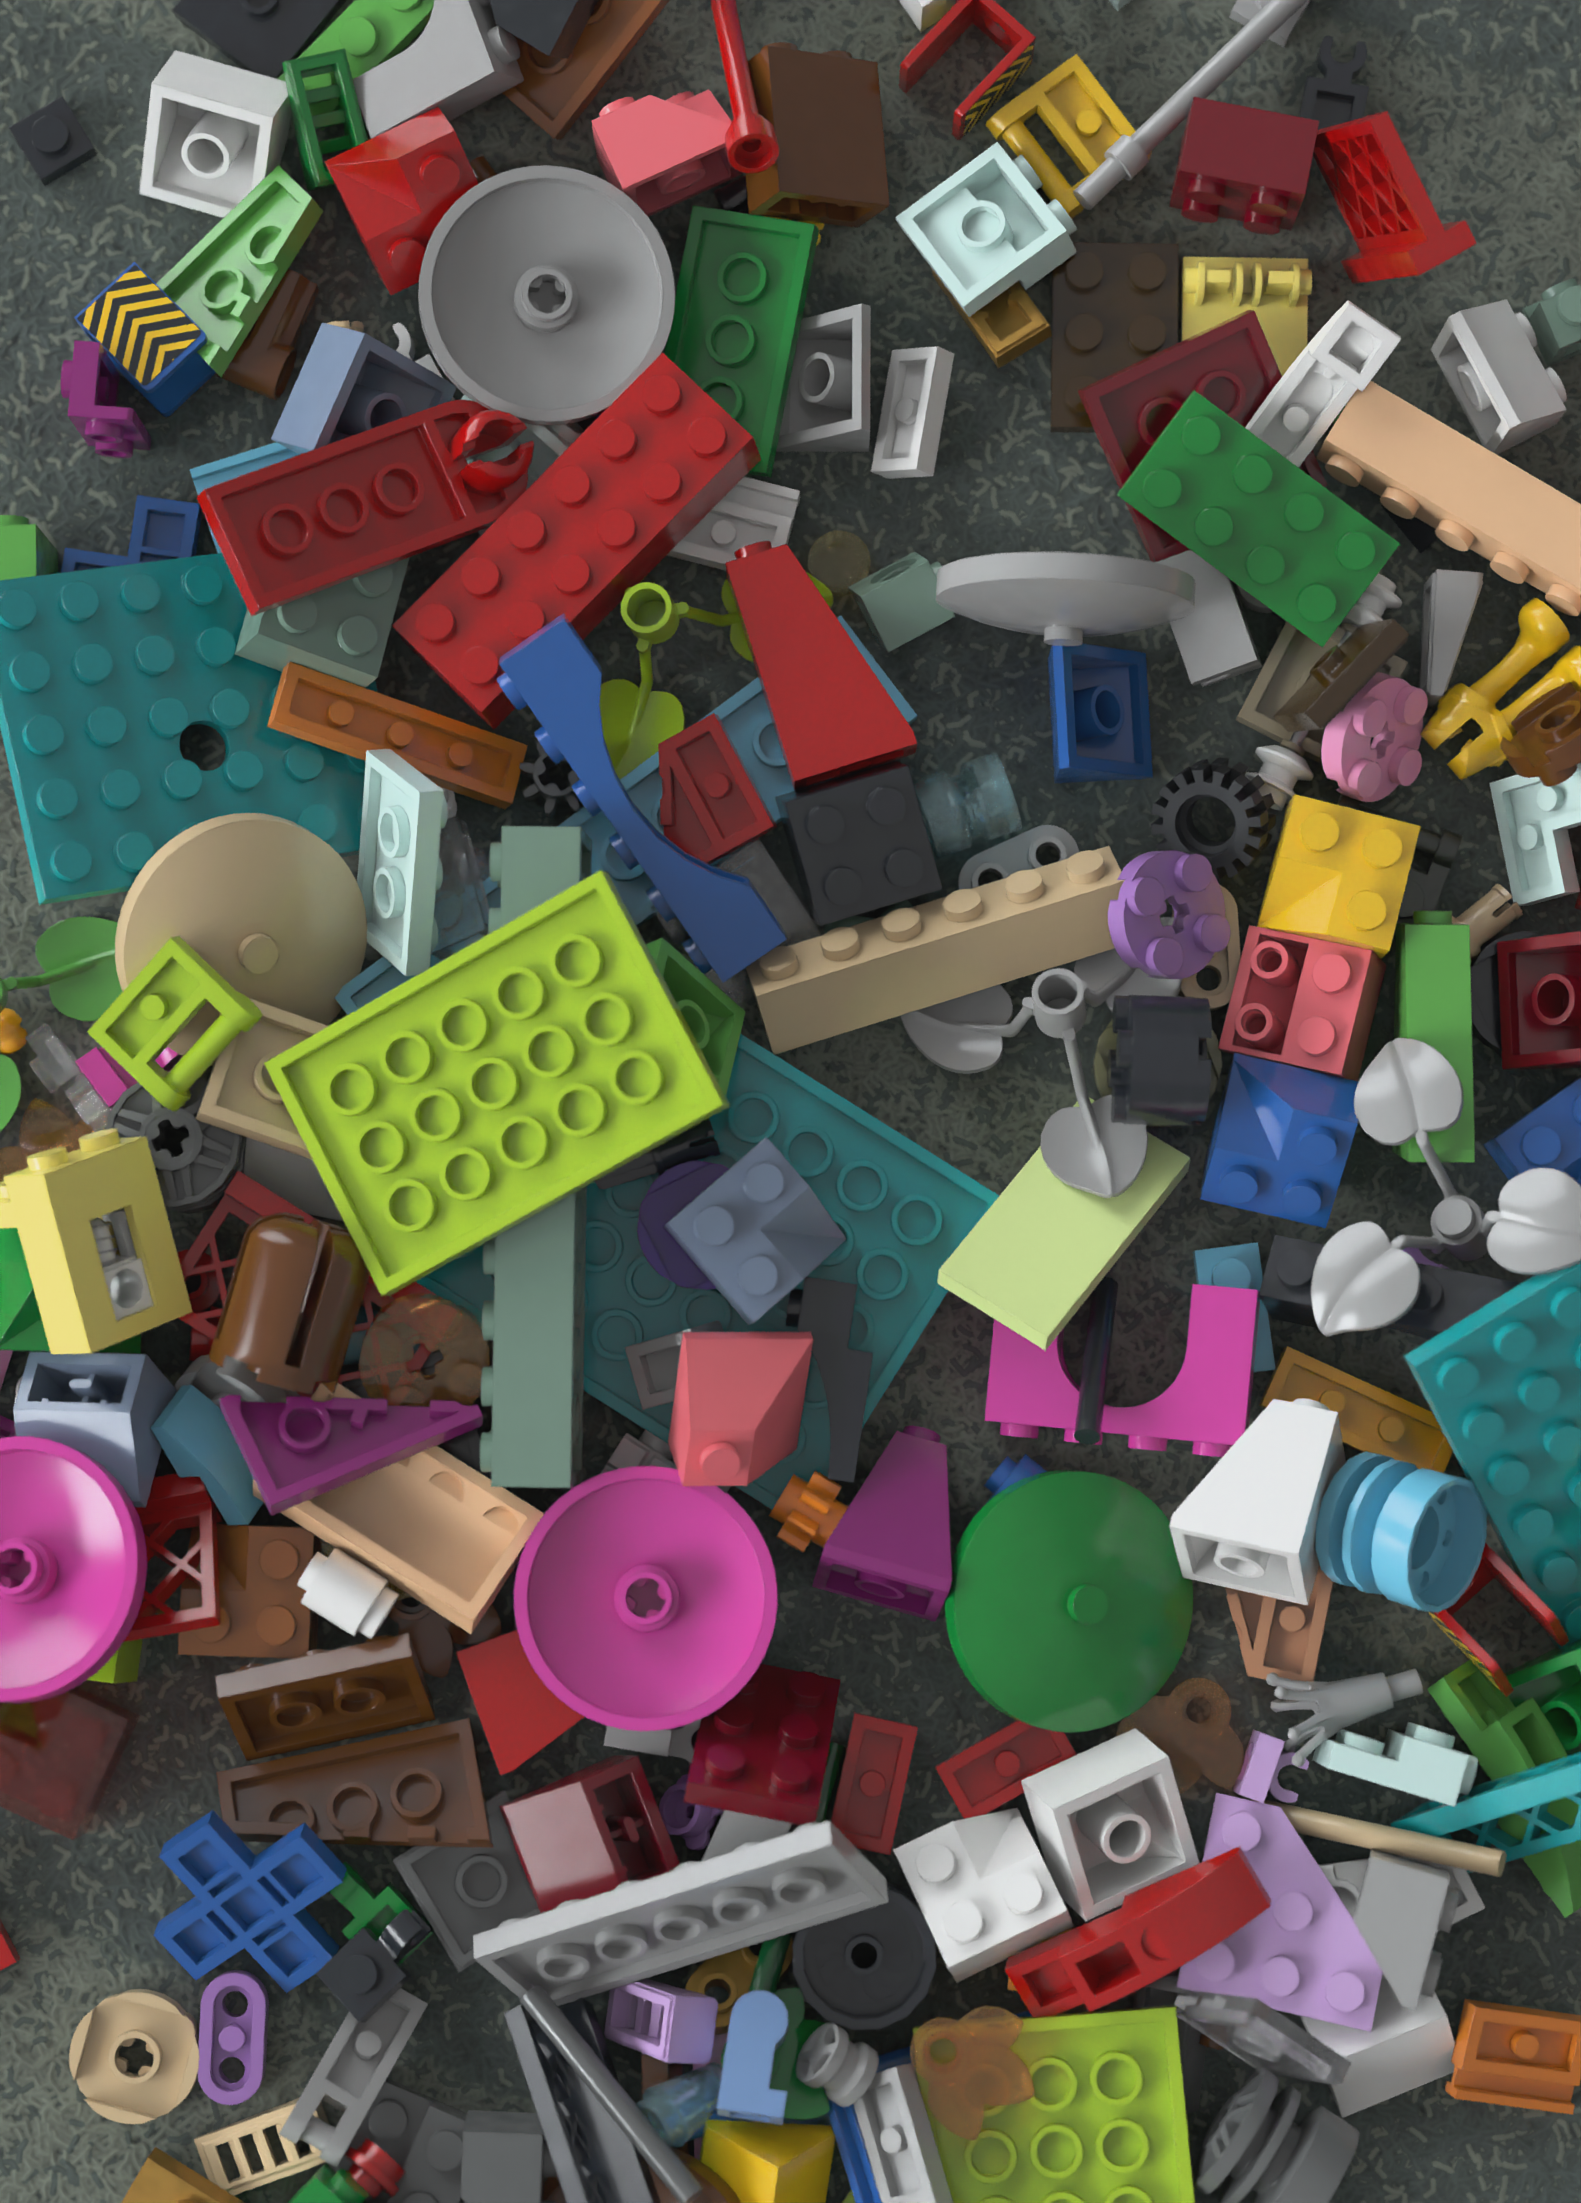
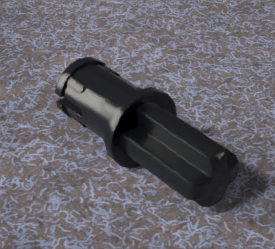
M709 1117L595 1181L599 1189L605 1190L658 1173L660 1176L665 1170L685 1162L696 1161L712 1155H720Z

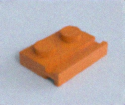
M1465 1999L1451 2062L1455 2065L1452 2080L1446 2082L1445 2091L1453 2098L1573 2115L1575 2107L1571 2103L1574 2086H1579L1581 2081V2015Z

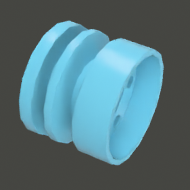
M1365 1451L1350 1458L1334 1475L1321 1502L1316 1522L1315 1550L1321 1570L1332 1582L1356 1587L1358 1590L1366 1593L1384 1594L1388 1600L1422 1611L1438 1613L1454 1605L1469 1587L1479 1567L1486 1541L1487 1512L1472 1481L1436 1470L1418 1469L1415 1464Z

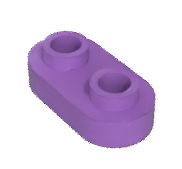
M231 1970L217 1976L206 1987L201 1999L198 2080L202 2090L210 2099L224 2105H235L248 2100L261 2086L266 2072L269 1997L261 1980L252 1973L243 1970ZM238 1991L245 1995L248 2001L245 2013L233 2014L226 2008L225 1998L229 1992ZM228 2057L240 2059L245 2068L244 2076L238 2080L227 2078L222 2071L224 2059Z

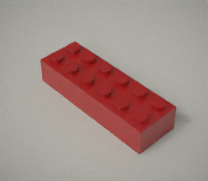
M662 352L392 627L404 643L495 729L515 709L496 680L505 673L499 665L500 657L563 613L583 640L622 601L625 590L628 587L639 584L761 460L753 436Z

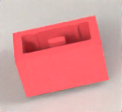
M1249 925L1218 1049L1233 1055L1237 1053L1358 1081L1386 964L1372 950Z

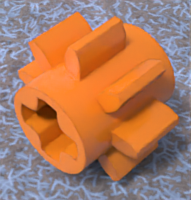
M816 1470L809 1482L793 1474L769 1515L783 1524L777 1534V1538L802 1553L810 1541L824 1548L825 1543L849 1507L835 1499L842 1486Z

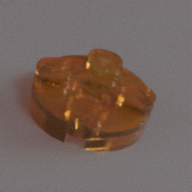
M429 1293L406 1295L384 1306L377 1313L364 1334L359 1357L361 1380L371 1399H388V1406L430 1407V1400L456 1401L461 1405L471 1406L475 1399L481 1395L483 1366H489L490 1363L488 1340H483L482 1325L478 1319L462 1305L459 1304L458 1306L450 1300L441 1299L439 1295ZM424 1343L428 1351L439 1349L442 1353L443 1359L435 1363V1373L424 1375L421 1370L412 1371L408 1367L406 1362L414 1358L413 1346L416 1344Z

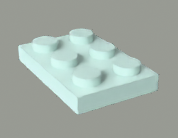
M391 749L366 750L357 883L366 909L367 943L405 976L419 975L430 968L431 951L436 948L438 942V927L434 917L436 890L441 887L443 880L439 844L440 831L445 827L448 818L447 802L443 794L444 790Z

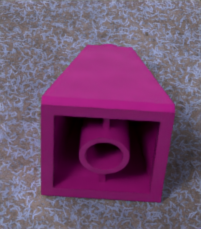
M911 1425L905 1426L903 1432L896 1431L825 1543L812 1587L936 1622L952 1582L947 1446L940 1443L941 1436L938 1433L927 1428Z

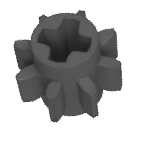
M537 742V750L540 756L535 764L520 763L519 766L523 775L533 778L535 784L527 787L522 793L526 802H532L542 797L545 801V814L549 819H552L556 814L557 807L569 806L575 814L580 811V805L578 802L579 798L571 785L580 780L566 759L555 764L540 742ZM557 765L563 773L570 772L568 774L570 786L561 791L554 783L548 784L550 778L547 771Z

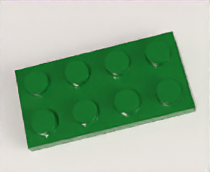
M693 205L676 290L674 316L664 354L753 436L761 460L747 474L771 478L819 229L815 224Z
M1195 390L1191 392L1116 494L1321 647L1329 640L1400 545L1398 541Z

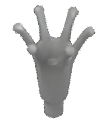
M1416 1669L1387 1677L1381 1672L1331 1682L1291 1680L1279 1677L1273 1672L1266 1677V1682L1269 1685L1277 1687L1274 1695L1279 1699L1272 1701L1270 1706L1274 1712L1313 1710L1315 1713L1306 1721L1289 1728L1287 1736L1290 1739L1285 1741L1283 1747L1286 1752H1294L1296 1746L1313 1736L1292 1757V1763L1296 1767L1303 1766L1305 1758L1315 1748L1341 1729L1394 1708L1393 1702L1423 1694L1421 1680Z

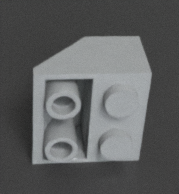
M1371 1849L1355 1910L1354 1923L1402 2007L1416 2010L1420 1995L1433 1997L1442 1959L1441 1953L1433 1951L1432 1946L1437 1929L1450 1932L1459 1897L1458 1889L1448 1886L1450 1877L1447 1869Z

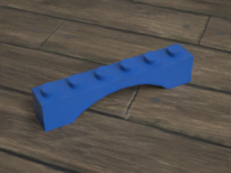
M564 613L500 657L499 665L505 672L496 679L500 687L518 711L528 705L542 724V727L534 732L536 738L555 764H558L563 759L568 761L580 779L571 785L577 797L592 817L603 811L617 831V833L608 838L613 848L630 870L639 864L654 884L646 890V894L667 923L677 917L686 929L690 938L682 944L703 974L714 969L724 983L787 940L783 927L748 877L716 868L684 852L656 830L632 802L614 770L603 736L599 705L601 666Z

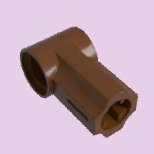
M288 269L220 378L277 401L283 394L293 372L297 356L295 345L318 295V285L300 273Z

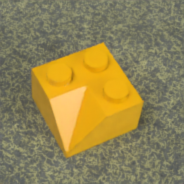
M1294 794L1286 807L1256 927L1372 950L1382 959L1390 951L1421 826Z

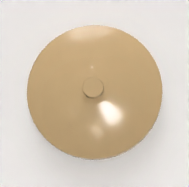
M260 813L229 814L201 822L183 831L160 848L142 868L127 893L121 908L115 937V960L121 989L124 991L170 938L180 936L236 991L250 999L328 1026L342 1009L335 997L345 984L360 974L365 957L367 918L358 883L348 865L329 844L295 822ZM208 1001L167 1047L184 1056L221 1013Z

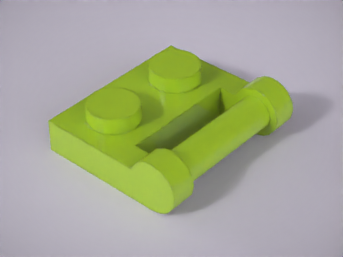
M176 936L166 942L87 1033L159 1103L169 1110L178 1111L191 1097L189 1088L241 1030L249 1032L262 1018V1013L248 997L229 985L180 936ZM209 1001L221 1015L171 1071H165L155 1060Z

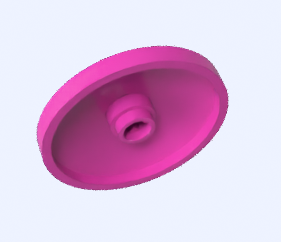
M13 1436L0 1438V1702H35L60 1695L82 1684L97 1673L120 1648L132 1628L142 1602L146 1584L147 1555L144 1533L136 1509L123 1486L103 1465L87 1454L58 1442L37 1437Z
M633 1466L601 1473L582 1482L559 1498L545 1512L528 1538L520 1557L514 1587V1612L521 1644L529 1662L547 1688L562 1702L583 1716L607 1726L633 1731H658L690 1724L721 1708L736 1696L757 1671L766 1655L773 1636L778 1608V1586L772 1557L762 1534L747 1512L732 1497L717 1486H682L679 1470L659 1466Z

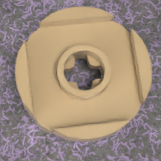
M130 1989L105 1998L83 2017L74 2032L70 2046L69 2067L73 2079L77 2080L80 2091L86 2096L85 2101L99 2115L124 2124H143L168 2114L191 2093L198 2080L199 2028L197 2022L177 2001L157 1991ZM136 2038L146 2042V2051L154 2055L153 2065H143L138 2074H133L127 2071L128 2060L119 2056V2049L121 2046L133 2045Z

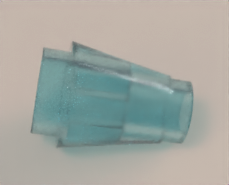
M711 2062L704 2067L654 2085L644 2091L642 2100L636 2105L669 2146H683L717 2111L723 2067L715 2062Z

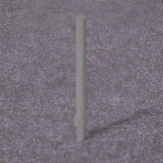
M1271 0L1130 137L1122 135L1105 151L1104 156L1106 160L1073 191L1077 201L1084 208L1091 210L1123 178L1130 181L1149 163L1147 155L1188 116L1193 97L1206 99L1307 0Z

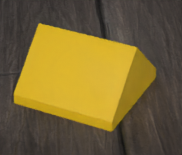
M705 2119L699 2161L718 2174L736 2193L742 2203H825L835 2135L831 2125L790 2123L778 2125L764 2122Z

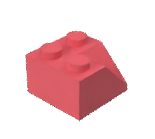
M709 89L695 96L691 91L682 92L667 100L652 95H647L636 101L633 97H624L605 106L599 113L600 117L591 121L597 160L607 181L629 196L648 217L742 175L740 171L730 164L725 144V134L732 121Z

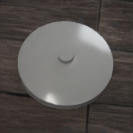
M550 165L527 166L499 173L482 181L461 196L444 214L428 242L423 257L418 290L419 314L427 344L436 362L456 388L470 400L478 402L489 410L496 409L510 413L526 424L545 426L565 425L602 414L662 353L674 316V276L666 247L657 229L644 211L624 192L611 183L581 170Z
M1071 552L1001 553L965 558L942 566L937 571L936 601L941 607L990 626L1022 633L1044 635V643L1049 645L1078 646L1083 644V637L1107 636L1140 631L1190 615L1195 609L1196 582L1191 575L1180 569L1134 558Z

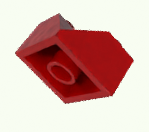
M435 107L325 161L371 262L390 295L419 282L423 257L436 226L444 214L461 196L479 184L454 128L439 107Z

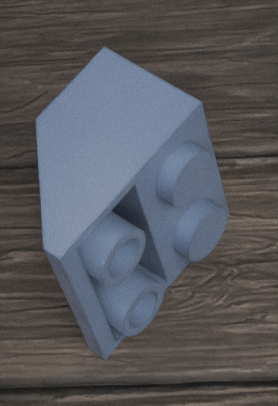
M29 1352L13 1407L16 1436L48 1439L73 1447L87 1454L103 1465L118 1480L130 1497L134 1507H146L162 1449L151 1426L175 1396L177 1390L146 1354H51V1352Z

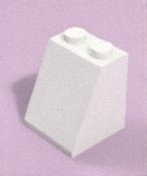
M1278 1399L1272 1400L1173 1513L1169 1527L1183 1578L1308 1606L1319 1568L1315 1543L1316 1522L1321 1502L1334 1475L1346 1463L1338 1412L1330 1411L1324 1404L1311 1399H1295L1293 1403Z

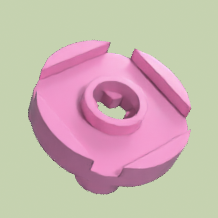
M1377 672L1349 701L1344 711H1340L1330 721L1324 730L1321 757L1327 779L1337 781L1339 788L1335 790L1342 795L1360 801L1374 802L1388 796L1398 785L1409 786L1415 781L1422 766V757L1418 749L1422 737L1420 734L1423 730V716L1428 705L1427 695L1424 690L1411 686L1404 679Z

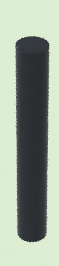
M1104 1277L1091 1295L1074 1438L1079 1443L1086 1445L1099 1442L1101 1436L1118 1293V1283L1110 1277Z

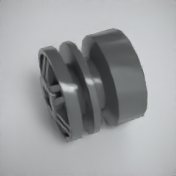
M200 1077L189 1088L191 1097L178 1111H172L164 1107L137 1082L121 1094L108 1115L106 1130L117 1129L119 1138L147 1136L167 1211L191 1214L215 1208L222 1200L225 1190L238 1170L244 1174L247 1137L195 1120L208 1083ZM171 1126H174V1128L183 1133L189 1132L190 1137L181 1142L184 1153L179 1156L167 1149L162 1150L161 1145L169 1140L167 1129Z
M1261 2067L1249 2077L1239 2091L1231 2095L1210 2125L1202 2142V2150L1193 2168V2187L1207 2195L1214 2191L1223 2181L1218 2196L1219 2203H1239L1251 2190L1256 2192L1252 2203H1328L1350 2165L1358 2145L1360 2132L1357 2128L1322 2105L1311 2110L1298 2125L1295 2124L1294 2119L1297 2115L1301 2093L1289 2085L1274 2098L1279 2078L1264 2067Z

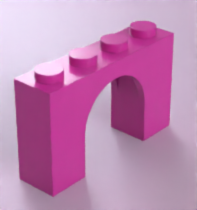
M1192 1284L1187 1349L1179 1375L1164 1393L1145 1404L1126 1408L1104 1404L1101 1436L1099 1442L1095 1443V1445H1102L1103 1432L1129 1435L1128 1448L1167 1451V1440L1176 1439L1193 1441L1192 1454L1223 1457L1249 1428L1260 1291ZM994 1319L984 1421L1001 1422L1000 1435L1038 1439L1039 1426L1064 1428V1441L1079 1443L1074 1438L1080 1387L1073 1379L1066 1364L1063 1348L1064 1328L1045 1351Z

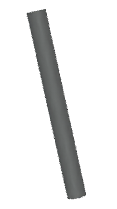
M536 1985L527 1991L520 1999V2003L679 2203L693 2202L704 2190L542 1986Z

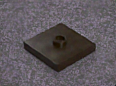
M1394 618L1360 625L1340 647L1337 645L1332 647L1315 663L1309 672L1312 676L1273 717L1288 732L1324 729L1408 640L1407 636L1409 634Z

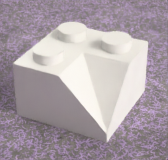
M1136 1728L1021 1780L1047 1869L1061 1898L1085 1921L1122 1905L1125 1896L1200 1864L1169 1756Z
M1018 1808L952 1821L894 1849V1853L956 1983L1074 1927L1068 1910Z

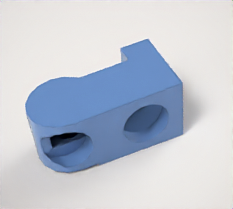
M764 1990L751 1991L743 1995L734 2004L730 2017L717 2103L718 2116L783 2125L787 2092L770 2089L775 2050L785 2041L788 2032V2012L784 2003L773 1993Z

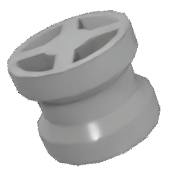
M825 2023L818 2027L803 2045L796 2063V2076L801 2082L811 2088L822 2086L826 2089V2096L831 2101L841 2107H848L857 2102L871 2085L877 2072L878 2053L864 2042H850L848 2033L835 2023Z

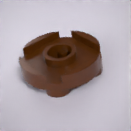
M1570 682L1547 692L1523 709L1511 722L1517 734L1511 742L1503 736L1500 744L1502 752L1516 774L1526 778L1539 777L1543 785L1547 787L1561 784L1569 779L1576 772L1577 764L1581 762V691L1577 692Z

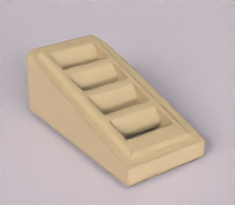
M299 2098L196 2137L194 2142L208 2180L230 2194L236 2195L325 2163L326 2161L319 2158L322 2152L309 2144L310 2150L300 2153L297 2143L295 2144L281 2135L279 2137L287 2159L279 2162L275 2159L265 2128L275 2125L279 2134ZM320 2101L313 2115L329 2124ZM251 2133L264 2168L256 2171L252 2169L241 2137ZM226 2142L229 2143L240 2173V2177L230 2181L217 2149V2145Z

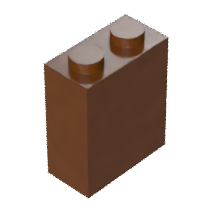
M788 42L771 43L762 47L760 52L748 61L759 115L771 122L775 128L779 156L776 162L767 170L759 173H746L749 214L860 227L890 206L878 63L854 59L852 54L846 51L836 50L824 53L798 50L795 44Z

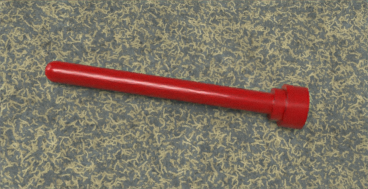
M710 0L734 118L725 134L728 159L730 164L740 172L759 173L770 168L778 159L779 146L776 131L772 123L759 115L736 0Z

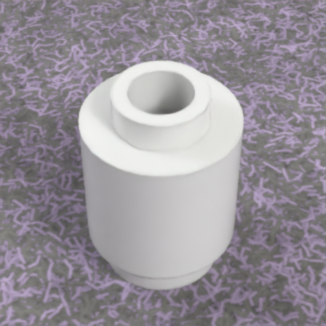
M337 1547L329 1557L317 1552L297 1583V1586L306 1591L301 1604L352 1636H355L359 1631L370 1639L375 1636L399 1597L398 1593L387 1587L388 1579Z

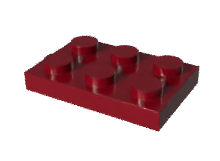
M760 1664L757 1671L736 1696L721 1708L701 1718L684 1802L797 1825L815 1823L841 1680L820 1676L807 1671L800 1672Z

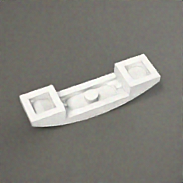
M1348 300L1295 359L1245 428L1299 468L1357 388L1360 391L1365 389L1400 342L1401 337Z

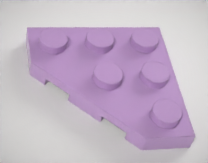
M1216 1793L1202 1862L1240 1846L1271 1898V1906L1219 1944L1181 1966L1177 1987L1371 2032L1383 1972L1347 1908L1281 1807Z

